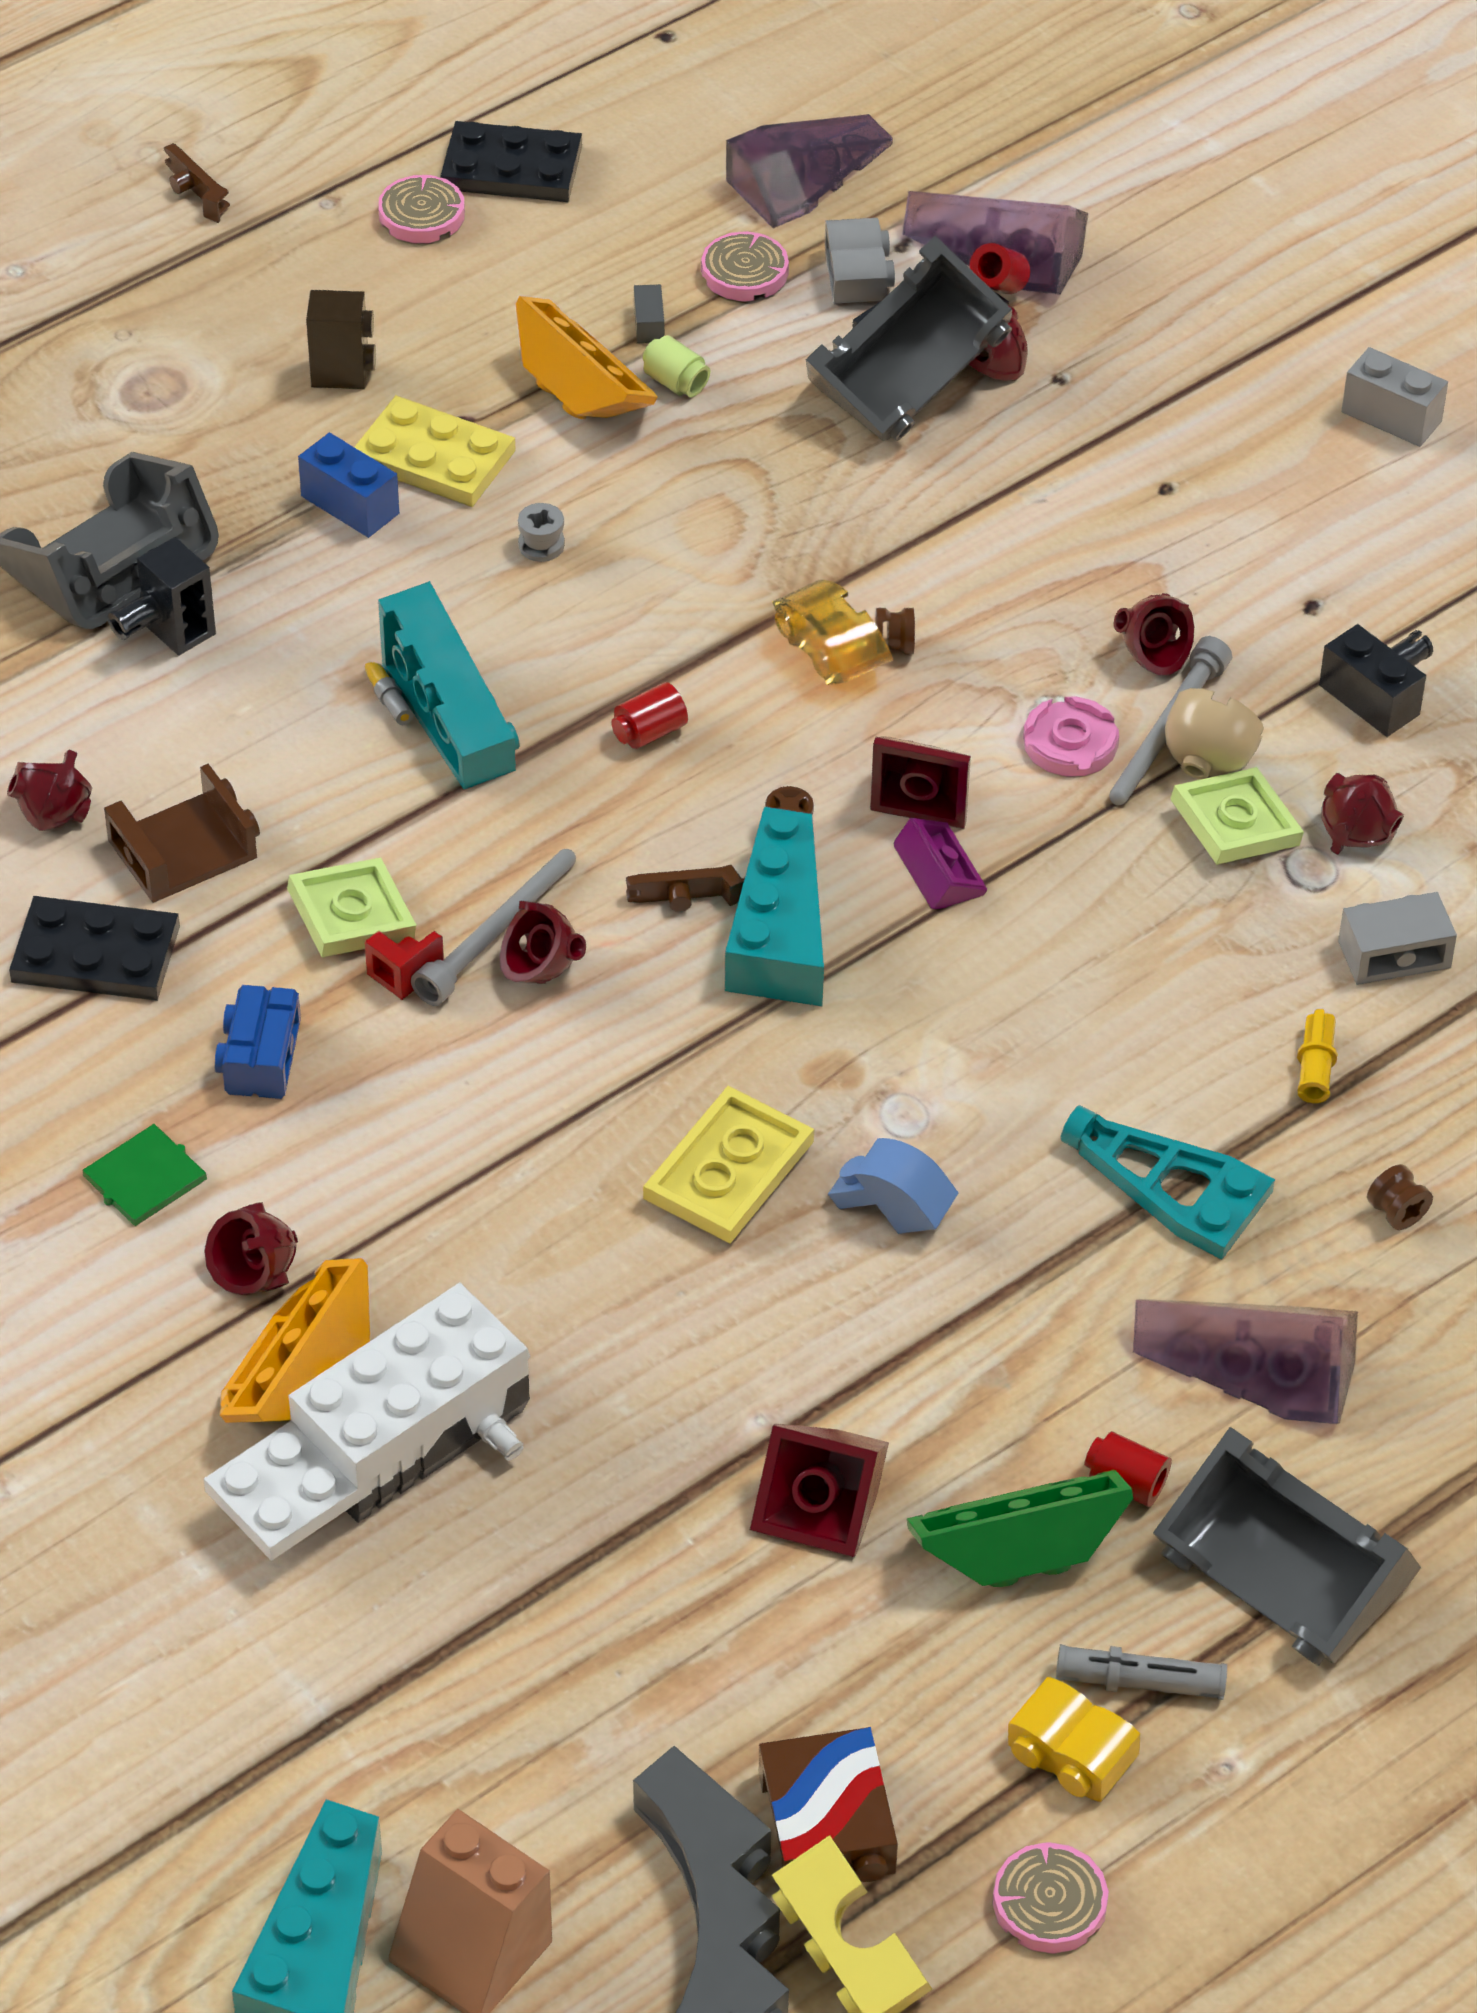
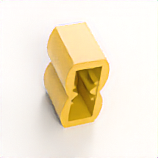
M1046 1677L1008 1723V1745L1011 1747V1751L1017 1760L1025 1766L1033 1769L1039 1767L1054 1773L1061 1786L1070 1794L1076 1797L1086 1796L1101 1802L1139 1756L1140 1732L1117 1714L1103 1707L1093 1705L1084 1695L1066 1683Z

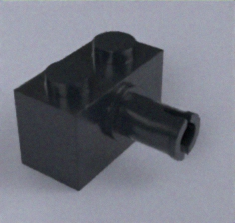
M176 537L137 558L141 589L140 597L117 611H112L108 614L110 619L108 620L109 625L119 639L126 640L130 635L147 627L172 651L180 656L216 635L210 567Z
M1356 624L1324 646L1319 686L1384 736L1388 737L1420 715L1426 674L1416 668L1415 665L1432 656V642L1427 635L1415 641L1422 636L1420 630H1415L1408 637L1390 648L1362 626Z

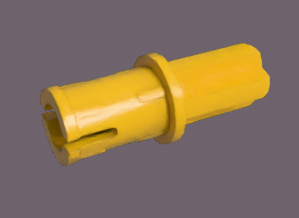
M1316 1009L1314 1014H1309L1306 1017L1304 1043L1298 1048L1297 1059L1301 1064L1300 1082L1297 1089L1298 1096L1308 1103H1322L1329 1098L1331 1067L1337 1063L1338 1053L1333 1047L1336 1019L1333 1014L1325 1013L1324 1009Z

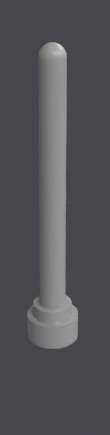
M1212 636L1202 637L1190 654L1191 671L1110 791L1109 797L1112 803L1123 805L1127 802L1166 743L1165 724L1179 692L1189 688L1201 689L1207 680L1223 674L1232 660V652L1225 642Z
M570 849L559 851L443 961L436 960L435 962L425 963L411 977V985L415 993L429 1005H440L454 992V984L457 982L456 975L509 926L515 914L520 910L519 901L535 902L575 864V853Z

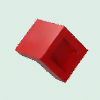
M378 931L365 941L367 975L403 1000L414 991L411 985V977L427 962L444 960L443 937L436 931H433L420 942L408 936L396 944Z

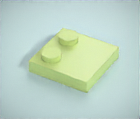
M1257 767L1174 785L1170 800L1216 865L1300 846L1304 831Z
M381 857L289 875L287 890L321 957L365 949V941L378 931L395 943L402 941L408 936L415 938L416 923Z

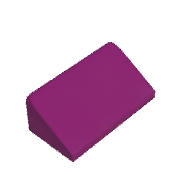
M909 818L893 844L930 908L942 909L985 895L988 890L948 823Z

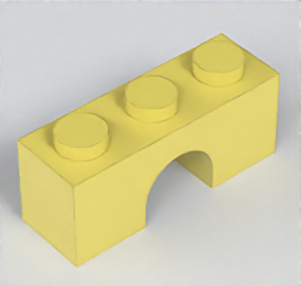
M830 1835L772 1874L780 1890L771 1896L791 1925L801 1919L813 1937L804 1943V1946L821 1972L824 1974L833 1968L845 1987L838 1991L836 1995L848 2013H899L933 1990L895 1933L881 1943L869 1948L854 1947L844 1941L841 1933L843 1914L854 1901L868 1893V1891Z

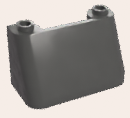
M936 235L919 250V254L924 259L915 266L914 270L909 267L903 273L904 280L843 339L838 335L832 341V351L821 344L806 359L808 379L822 393L883 441H887L890 438L898 441L904 437L913 427L915 421L912 418L989 344L993 348L998 346L1012 330L1008 325L1012 317V309Z
M136 452L127 454L114 462L104 476L103 488L110 505L109 507L41 548L34 533L26 528L12 527L0 533V567L72 625L84 629H94L110 620L108 618L109 613L117 611L140 597L141 589L137 558L146 554L149 550L176 537L202 561L214 552L218 544V528L192 465Z
M1229 1427L1154 1530L1153 1534L1166 1545L1160 1554L1186 1573L1192 1566L1196 1567L1294 1636L1296 1640L1292 1647L1312 1663L1319 1666L1324 1658L1331 1663H1335L1409 1586L1421 1569V1566L1405 1546L1386 1533L1381 1537L1376 1529L1368 1524L1365 1526L1285 1471L1277 1461L1271 1457H1266L1256 1449L1252 1450L1254 1443L1232 1427Z

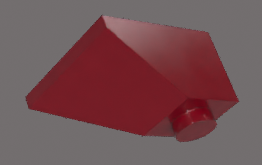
M887 736L875 737L873 743L870 810L906 818L946 822L951 827L965 829L971 756L909 740Z
M774 1424L772 1426L750 1530L855 1557L878 1494L889 1442L838 1429Z

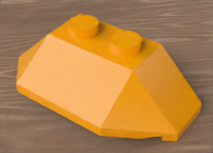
M519 296L516 302V312L523 367L536 378L538 387L550 394H554L563 402L562 408L568 414L578 419H586L587 416L609 418L655 404L658 396L577 322L566 316L550 299Z
M363 1258L325 1260L315 1270L316 1277L299 1287L272 1316L221 1391L220 1404L222 1409L220 1410V1416L225 1423L291 1420L289 1394L370 1342L368 1265Z

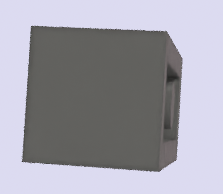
M661 284L634 285V316L637 343H650L654 339H660L665 336Z

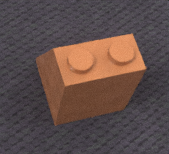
M457 1809L420 1849L390 1949L389 1962L462 2013H490L552 1943L550 1870L460 1809Z

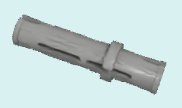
M1060 1644L1056 1679L1059 1681L1067 1680L1106 1685L1105 1690L1117 1692L1118 1687L1223 1700L1226 1688L1227 1664L1122 1653V1647L1110 1646L1109 1651L1069 1647Z

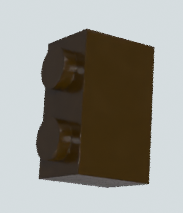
M310 290L306 325L311 387L365 389L367 371H375L376 345L368 344L367 337H373L374 312L373 310H366L365 291Z

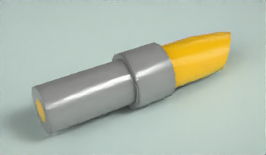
M376 662L366 663L365 671L380 702L388 708L399 725H406L411 722L414 716L413 712L402 697V691L395 680L389 677L381 664Z

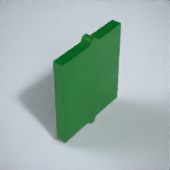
M152 1124L82 1170L83 1176L103 1195L104 1203L106 1205H113L134 1226L145 1221L207 1180L206 1172L186 1154L185 1146L183 1144L176 1145L155 1124Z

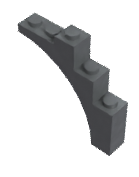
M673 1746L633 1780L634 1811L662 1840L681 1871L696 1914L698 1943L695 1965L682 2003L676 2013H788L789 1989L760 1964V1962L770 1956L779 1943L780 1908L751 1884L763 1875L771 1862V1829L677 1747Z

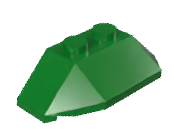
M1111 1470L1091 1477L1072 1478L928 1512L924 1516L918 1515L907 1518V1526L923 1549L982 1586L1006 1587L1018 1582L1020 1577L1037 1573L1047 1575L1061 1574L1068 1571L1071 1565L1088 1562L1133 1500L1132 1488L1116 1470Z

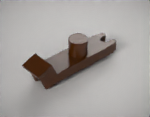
M172 143L165 146L164 151L170 157L165 160V163L174 173L169 178L173 191L176 194H181L191 189L202 199L203 216L219 223L220 215L230 206L228 201L223 200L229 194V191L213 180L176 144Z
M732 865L637 874L626 877V896L628 902L635 903L669 900L670 908L676 912L688 910L692 905L691 898L722 896L728 905L732 906L739 902L745 877L741 878Z

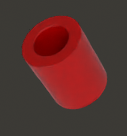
M987 243L975 250L970 259L969 268L992 290L1003 294L1019 292L1025 287L1030 277V265L1026 257L1020 252L996 243Z
M664 682L617 705L614 708V718L611 720V726L616 738L622 744H628L633 749H639L685 726L688 723V712L677 689L672 684Z
M1111 1431L1104 1439L1100 1437L1095 1438L1087 1452L1084 1465L1090 1468L1089 1477L1095 1476L1098 1473L1116 1470L1132 1488L1133 1500L1144 1506L1151 1507L1166 1483L1172 1459Z

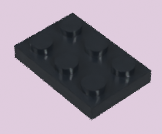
M455 121L440 178L447 179L456 185L461 192L569 202L582 150V133Z
M33 896L9 969L11 983L158 1001L180 928L179 913Z

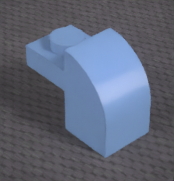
M877 1138L865 1157L856 1156L846 1162L840 1170V1177L828 1193L839 1209L876 1204L898 1234L936 1229L959 1194L942 1169L929 1156L907 1143L889 1138Z

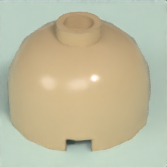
M1189 688L1179 692L1165 724L1166 743L1172 756L1181 764V768L1186 774L1196 779H1205L1241 771L1247 766L1260 745L1263 737L1261 734L1264 730L1263 723L1253 711L1231 697L1227 705L1219 701L1212 700L1215 691Z

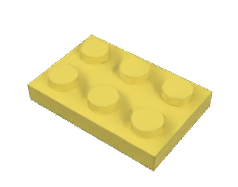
M395 395L355 446L356 449L396 472L398 481L470 507L475 505L516 451L515 437Z
M727 1086L643 1186V1199L731 1244L813 1144L814 1129Z

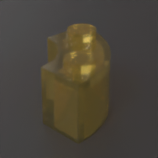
M817 580L772 601L776 610L775 622L778 630L788 639L790 645L799 647L810 656L815 670L824 678L826 684L848 682L894 660L883 636L866 610L857 613L844 599L848 596V591L832 581Z

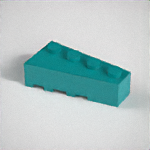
M428 581L378 599L382 667L401 689L402 697L463 790L516 771L515 750L520 747L517 732L511 722L505 721L493 695L486 686L431 582Z
M764 807L725 950V991L823 1007L824 961L812 814Z
M327 1799L325 1800L232 1990L235 2013H354L360 1966L363 1964L366 1932L369 1918H371L382 1856L379 1816Z

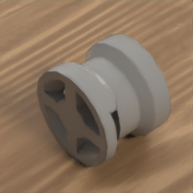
M536 503L525 507L518 516V528L520 531L518 545L520 552L526 558L533 561L544 562L557 558L563 552L565 546V538L562 532L564 528L563 513L556 506L547 503Z

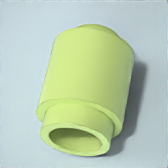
M669 335L651 341L643 353L644 372L679 396L685 394L690 398L695 397L703 390L709 380L711 370L705 365L704 358Z

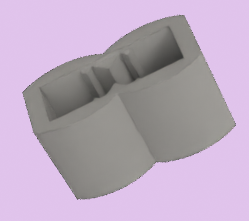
M878 217L825 220V254L833 303L882 301L887 296V287L895 286L893 260L886 261L885 257L890 255L888 230L880 229Z

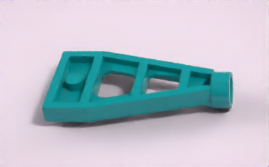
M1078 1105L1072 1111L1061 1133L1062 1142L1079 1150V1155L1177 1237L1223 1260L1273 1193L1274 1178L1229 1155L1105 1120L1099 1114L1081 1105ZM1095 1136L1098 1139L1093 1141L1092 1137ZM1126 1148H1131L1157 1157L1159 1161L1146 1177H1139L1121 1165L1117 1159ZM1171 1170H1187L1203 1175L1210 1181V1184L1193 1206L1179 1204L1162 1189L1161 1183Z

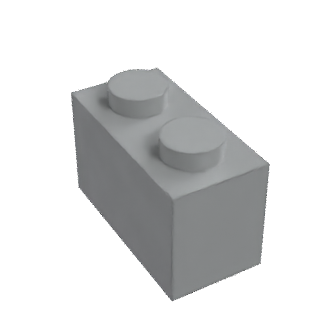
M1368 347L1347 371L1341 412L1421 447L1442 422L1448 381Z
M1433 892L1343 908L1338 942L1356 985L1451 968L1457 934L1439 893Z

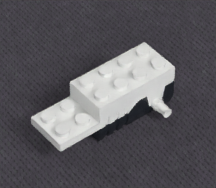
M459 1282L289 1394L291 1421L205 1477V1492L272 1561L345 1511L359 1523L371 1515L374 1507L381 1508L392 1500L396 1492L402 1494L414 1485V1481L417 1478L424 1479L481 1439L483 1442L488 1443L495 1451L498 1450L506 1460L511 1461L519 1456L524 1448V1444L516 1438L517 1435L506 1425V1422L523 1412L530 1400L528 1368L530 1354L528 1348Z

